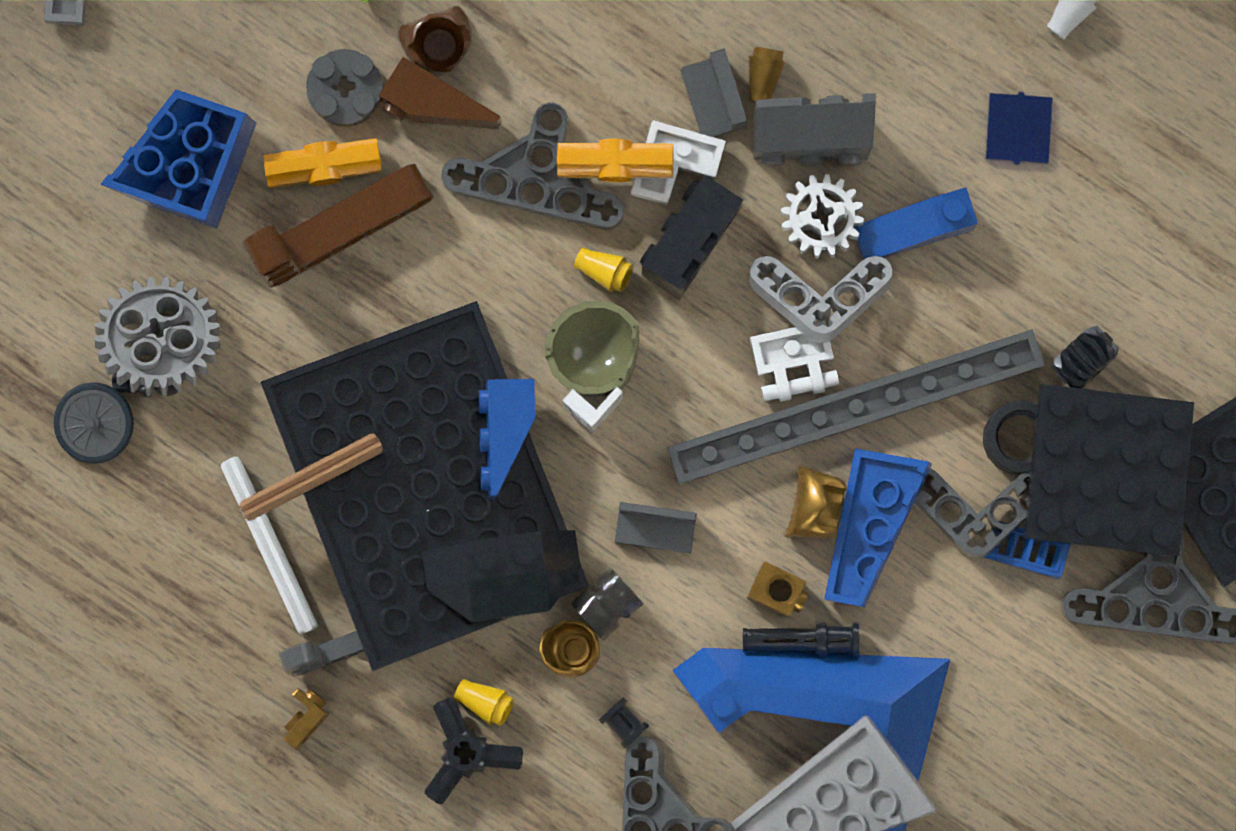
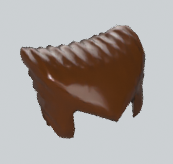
M453 6L439 13L428 14L412 23L401 25L398 30L399 42L410 61L422 68L438 72H450L465 56L472 40L467 14L459 6Z

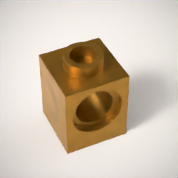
M764 561L746 598L788 618L792 611L800 613L809 595V592L803 590L807 581ZM781 580L789 585L791 594L787 601L777 602L771 598L769 587L772 582Z

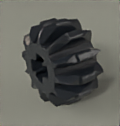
M1098 326L1090 327L1061 351L1055 358L1052 368L1065 385L1068 384L1069 387L1084 388L1116 358L1119 348L1113 343V339L1107 332H1103Z

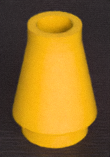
M584 247L580 249L574 262L575 269L582 271L610 292L614 290L623 292L630 281L634 268L633 264L627 262L626 257L592 251Z
M466 679L460 682L454 695L456 701L462 703L490 726L494 723L502 726L506 722L515 700L508 696L507 690L470 682Z

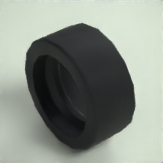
M1017 400L1004 404L990 416L984 427L983 446L987 457L997 468L1008 474L1021 475L1022 473L1030 472L1032 458L1023 461L1014 460L1006 456L998 443V431L1003 422L1016 415L1027 416L1036 421V403Z

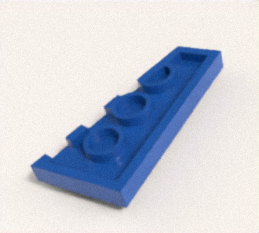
M855 448L825 600L865 608L932 466L931 462Z

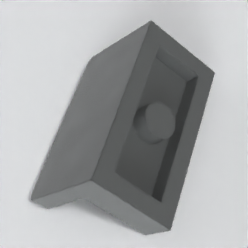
M725 48L710 52L709 59L681 68V74L700 134L716 137L746 128L747 118Z
M620 502L615 543L691 554L697 513Z

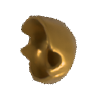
M565 619L550 629L544 630L538 648L544 665L555 675L564 678H577L585 675L598 663L601 652L597 634L584 622Z

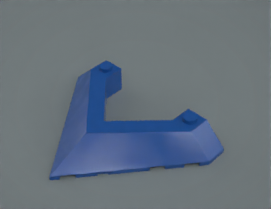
M702 648L672 671L717 733L723 731L750 710L846 726H853L864 716H870L915 779L919 781L950 659L859 655V657H853L852 654L828 653L826 657H820V655H816L813 652H743V649ZM907 823L884 831H905Z

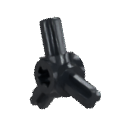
M454 698L444 699L433 706L447 740L442 742L445 752L440 759L444 764L424 792L432 801L440 805L444 804L463 776L469 779L474 771L483 772L484 767L521 769L523 748L519 746L487 743V737H478L474 728L468 730ZM465 741L470 742V749L476 750L475 759L469 758L470 764H463L462 758L455 756L456 747L462 748L461 743Z

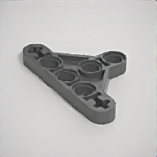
M548 102L542 104L534 114L528 135L483 162L454 158L449 160L442 169L441 177L444 186L449 192L456 195L603 230L616 228L624 217V206L617 196L592 189L586 178H558L557 149L558 143H564L568 127V116L566 110L557 103ZM547 111H555L562 118L560 127L554 131H548L540 124L541 116ZM539 147H545L553 154L552 162L546 167H537L531 161L532 152ZM458 167H464L465 175L476 178V170L483 171L479 178V191H473L474 182L462 180L460 186H455L453 178L448 176L449 173L456 172ZM500 175L506 180L507 187L502 194L492 195L486 191L485 182L490 176ZM537 184L541 186L544 196L539 203L529 204L524 201L522 191L527 185ZM565 193L577 194L581 200L580 208L573 213L564 212L559 206V200ZM587 196L594 198L592 206L603 208L606 202H611L613 210L618 212L617 216H610L608 221H603L601 213L590 210V218L582 217L587 209Z
M1183 534L1181 537L1180 556L1144 553V557L1101 591L1083 588L1074 589L1067 592L1061 601L1063 616L1075 624L1236 644V632L1232 638L1229 637V630L1214 628L1215 636L1209 635L1213 626L1212 612L1218 614L1215 621L1227 622L1231 620L1232 616L1236 617V609L1216 606L1181 561L1184 543ZM1156 567L1165 568L1171 575L1170 584L1165 589L1155 588L1150 582V574ZM1078 595L1083 596L1084 603L1096 605V597H1102L1103 600L1099 607L1100 621L1094 620L1095 611H1083L1080 617L1075 616L1076 612L1074 609L1069 608V602L1077 600ZM1114 600L1124 602L1128 608V615L1122 622H1114L1107 615V607ZM1152 605L1162 607L1166 613V621L1161 627H1152L1146 621V611ZM1191 610L1200 612L1204 617V627L1197 633L1190 632L1184 625V617Z
M637 737L627 746L625 753L622 831H633V827L639 821L646 822L650 826L651 831H670L676 823H682L688 831H708L710 827L716 824L723 827L725 831H735L733 825L725 819L701 817L665 777L664 749L658 740L651 737ZM644 743H646L647 750L653 751V758L646 759L645 771H653V777H635V770L643 771L644 761L642 758H637V750H642ZM641 782L648 783L653 792L650 802L644 805L637 802L634 796L635 787Z

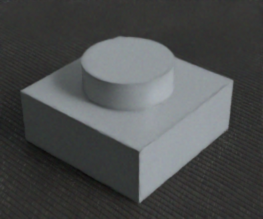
M45 0L44 21L46 24L84 26L86 0Z

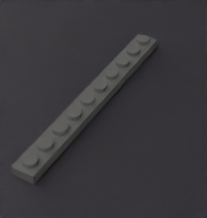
M1033 329L694 438L667 447L678 484L681 485L1044 367L1045 364Z

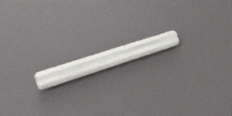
M232 457L221 464V469L238 505L244 499L256 494L239 457ZM265 513L252 521L246 520L298 633L302 635L313 631L318 627V623L267 514Z

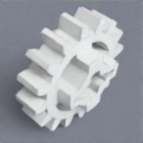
M829 174L825 175L823 183H817L814 175H811L809 186L807 187L798 181L795 184L798 194L787 193L785 196V200L791 207L781 208V215L790 219L782 223V230H792L793 232L789 236L788 242L793 244L800 241L801 254H804L809 248L814 249V257L816 259H819L822 250H827L831 258L835 257V247L837 246L844 251L849 250V244L846 239L849 237L857 240L859 233L853 226H862L864 218L855 215V213L863 209L862 202H852L856 195V190L851 189L845 192L843 190L845 180L840 179L836 185L830 184ZM824 193L832 194L841 201L835 203L826 198ZM809 196L810 205L807 210L796 215L801 202ZM818 202L825 214H832L828 216L827 231H825L824 224H821L820 219H813L816 217ZM848 218L845 229L835 237L834 228L837 223ZM810 230L819 235L821 241L812 239L803 232Z

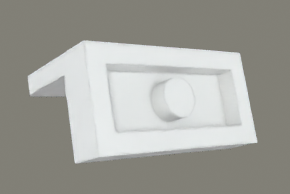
M616 387L596 410L573 389L563 399V406L566 411L593 434L621 403L623 392Z

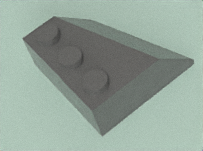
M876 93L862 94V102H850L849 99L843 98L842 95L827 96V98L820 99L819 104H811L810 99L803 97L756 100L753 114V159H762V164L768 166L784 165L785 160H800V165L819 166L823 164V160H838V165L841 166L861 165V160H868L873 148Z

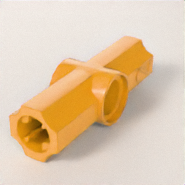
M377 138L337 144L336 141L315 142L305 145L300 150L263 155L265 175L269 189L306 183L310 186H324L339 183L343 180L342 178L382 172Z
M616 138L599 140V143H558V178H598L599 181L613 183L629 182L633 178H673V144L633 143V141L628 139Z

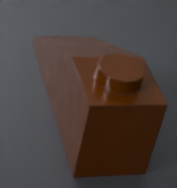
M402 57L379 94L381 103L385 104L383 110L399 121L406 117L413 122L488 129H498L502 124L500 115Z

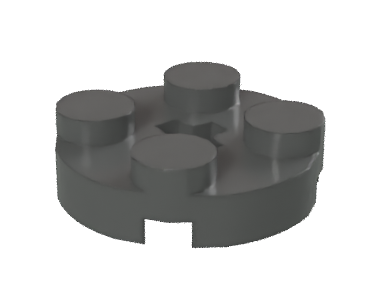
M339 49L331 51L314 61L307 77V96L313 109L327 122L341 127L361 124L368 119V116L381 103L379 94L383 89V81L379 70L367 55L355 50ZM343 78H348L349 83L356 85L355 90H350L348 93L349 97L346 98L341 97L340 91H334L335 85L340 84Z

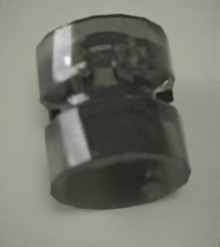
M611 567L595 581L596 589L594 591L585 590L571 603L572 607L603 640L619 627L620 617L629 618L644 604Z

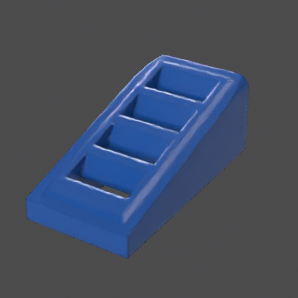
M1018 527L1010 534L1005 555L998 553V546L989 555L984 557L1058 580L1062 576L1071 544L1025 539L1020 559L1013 557L1018 538H1024L1025 529ZM991 529V531L993 530L996 537L1001 534L995 529ZM1034 541L1041 543L1035 563L1029 562ZM1049 546L1056 547L1051 567L1044 566Z

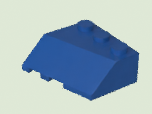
M176 89L149 122L146 132L134 147L130 146L122 156L124 158L111 175H107L100 185L151 207L217 229L257 122L244 112Z

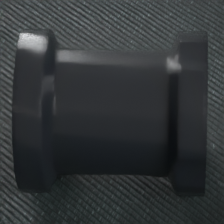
M623 697L599 721L602 724L607 723L622 740L620 745L625 749L650 725L646 721L641 722L626 706L627 700Z

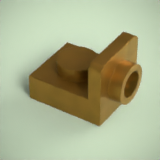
M296 688L292 693L296 699L308 708V711L305 714L298 711L285 726L288 734L283 739L291 747L298 750L330 715L323 709L327 702L311 688L306 692Z

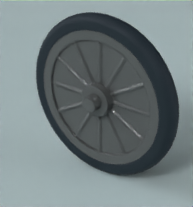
M93 382L78 385L69 390L56 407L54 414L56 438L67 454L81 462L98 464L112 460L126 448L132 437L134 419L130 405L120 392L106 384Z

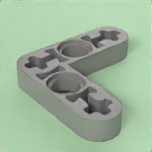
M764 256L754 260L751 264L749 283L759 296L806 336L815 342L825 343L838 336L888 290L893 270L891 264L886 259L878 256L867 257L822 297L774 257ZM760 272H762L763 274H769L770 272H772L773 280H771L768 277L761 280ZM868 272L871 274L882 273L881 280L877 277L872 278L867 283L865 290L863 285L867 282ZM776 285H777V286H779L780 288H779L778 291L775 293V291H776ZM796 292L801 294L805 301L800 306H790L784 301V297L788 293ZM850 292L859 298V302L854 306H845L839 302L838 297L842 293ZM832 308L834 314L830 317L829 327L826 325L815 326L816 319L821 322L830 316Z

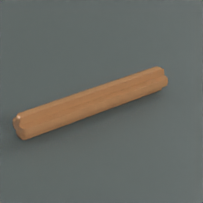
M369 434L240 502L239 506L245 519L252 521L375 457L383 451L382 444L375 434Z

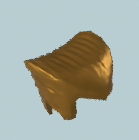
M798 466L797 473L799 477L797 479L796 498L794 500V508L792 509L793 513L790 516L791 520L788 523V528L785 529L784 537L792 538L796 536L799 538L804 536L806 538L821 539L837 537V521L841 502L847 490V484L839 477L811 470L806 466Z

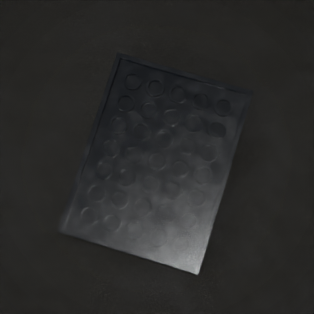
M477 301L260 382L295 473L369 434H375L382 444L383 451L380 454L303 494L372 672L511 618L472 623L429 593L426 588L421 552L463 542L541 531L567 530L529 432L495 500H488V490H481V467H488L487 452H480V429L487 428L486 413H479V390H486L487 380L508 378ZM582 566L560 598L589 587Z

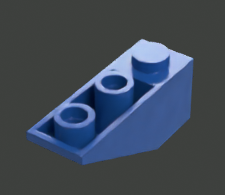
M535 379L487 380L486 390H479V413H486L487 428L480 429V452H487L488 467H481V490H488V500H495L536 417Z

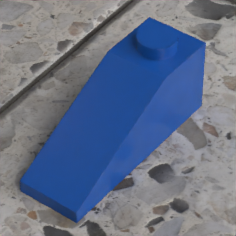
M965 187L923 200L864 222L862 226H853V228L859 233L857 243L864 260L871 256L888 257L973 231L978 222L967 188Z

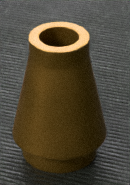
M754 47L753 55H749L748 100L756 102V100L772 99L786 62L782 61L783 51Z

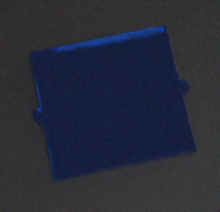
M1022 91L1018 92L1017 95L990 93L985 160L1011 161L1015 166H1018L1021 162L1048 164L1052 97L1028 96Z

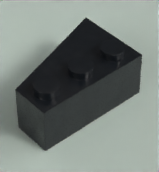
M706 175L700 183L695 180L692 181L682 197V200L686 203L678 214L674 212L670 214L660 230L664 234L656 245L651 243L639 262L642 264L641 276L678 300L682 298L741 209L744 201Z

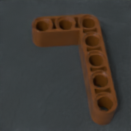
M415 163L409 164L281 235L274 226H268L247 237L243 244L264 281L269 287H276L430 202L434 195Z

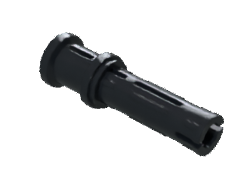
M820 622V624H816V628H743V652H816V655H820V657H826L828 653H851L853 657H859V622H853L851 626H827L826 622ZM763 639H798L797 641H763ZM804 639H816V641H804ZM831 639H849L848 641H830Z

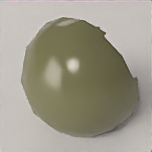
M585 301L568 308L554 321L546 337L545 358L552 375L568 390L572 391L574 389L578 394L586 397L607 396L616 387L619 389L624 388L633 375L638 355L640 331L637 320L623 307L608 301Z

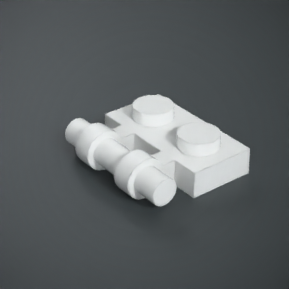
M816 322L815 326L826 325V322ZM797 327L750 337L758 376L773 373L775 378V384L761 387L764 402L779 399L780 402L791 400L792 395L810 391L813 394L825 392V388L839 385L837 371L822 373L819 362L834 358L830 341L825 343L815 342ZM807 365L809 376L788 381L786 370Z

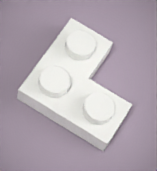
M652 120L646 144L667 143L674 145L673 178H635L631 195L668 205L678 169L703 177L706 175L715 180L726 141Z

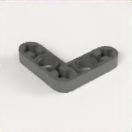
M930 468L925 480L928 477L932 479L930 483L931 490L937 496L941 490L946 494L937 499L933 508L927 505L932 502V497L924 490L918 493L914 502L965 555L970 558L981 559L989 555L1025 521L1026 510H1023L1019 501L1010 496V494L1015 492L1017 498H1019L1026 491V484L1024 482L1030 480V472L1019 475L977 514L935 470ZM1028 497L1024 500L1023 504L1027 506ZM946 503L958 505L962 513L959 520L952 523L942 520L939 516V509L942 505ZM1007 504L1015 509L1017 516L1012 523L1001 524L995 519L994 510L999 505ZM987 518L991 527L1001 534L996 537L993 530L990 531L984 538L986 547L983 549L978 545L973 548L969 547L970 536L968 534L971 532L975 535L982 533L986 529L987 524L981 521Z
M354 631L320 645L312 641L296 645L280 652L279 657L285 673L296 677L346 659V655L351 657L362 653L364 650L357 632Z

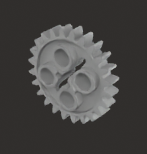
M149 277L147 287L143 288L135 280L133 281L134 291L131 293L120 287V300L109 297L107 302L110 310L100 309L99 316L102 322L95 323V333L99 335L94 338L95 348L100 349L98 351L99 362H107L105 364L106 374L111 375L117 372L116 379L118 385L125 383L129 379L131 392H135L140 385H144L147 396L151 395L154 387H159L162 395L166 396L168 386L173 385L180 393L182 392V381L184 380L192 385H196L195 372L207 375L208 367L205 362L215 363L216 353L213 350L220 349V338L216 337L220 335V324L214 323L217 321L216 311L208 310L209 299L206 297L197 300L198 289L196 287L185 293L184 281L182 280L174 288L170 287L168 277L163 279L161 286H156L153 278ZM167 310H172L177 313L172 317H163L162 315H160L162 312ZM131 323L141 325L136 330H127L124 328L126 325ZM179 342H187L191 344V346L186 349H177L176 347H174ZM144 355L155 357L154 360L146 363L138 360Z

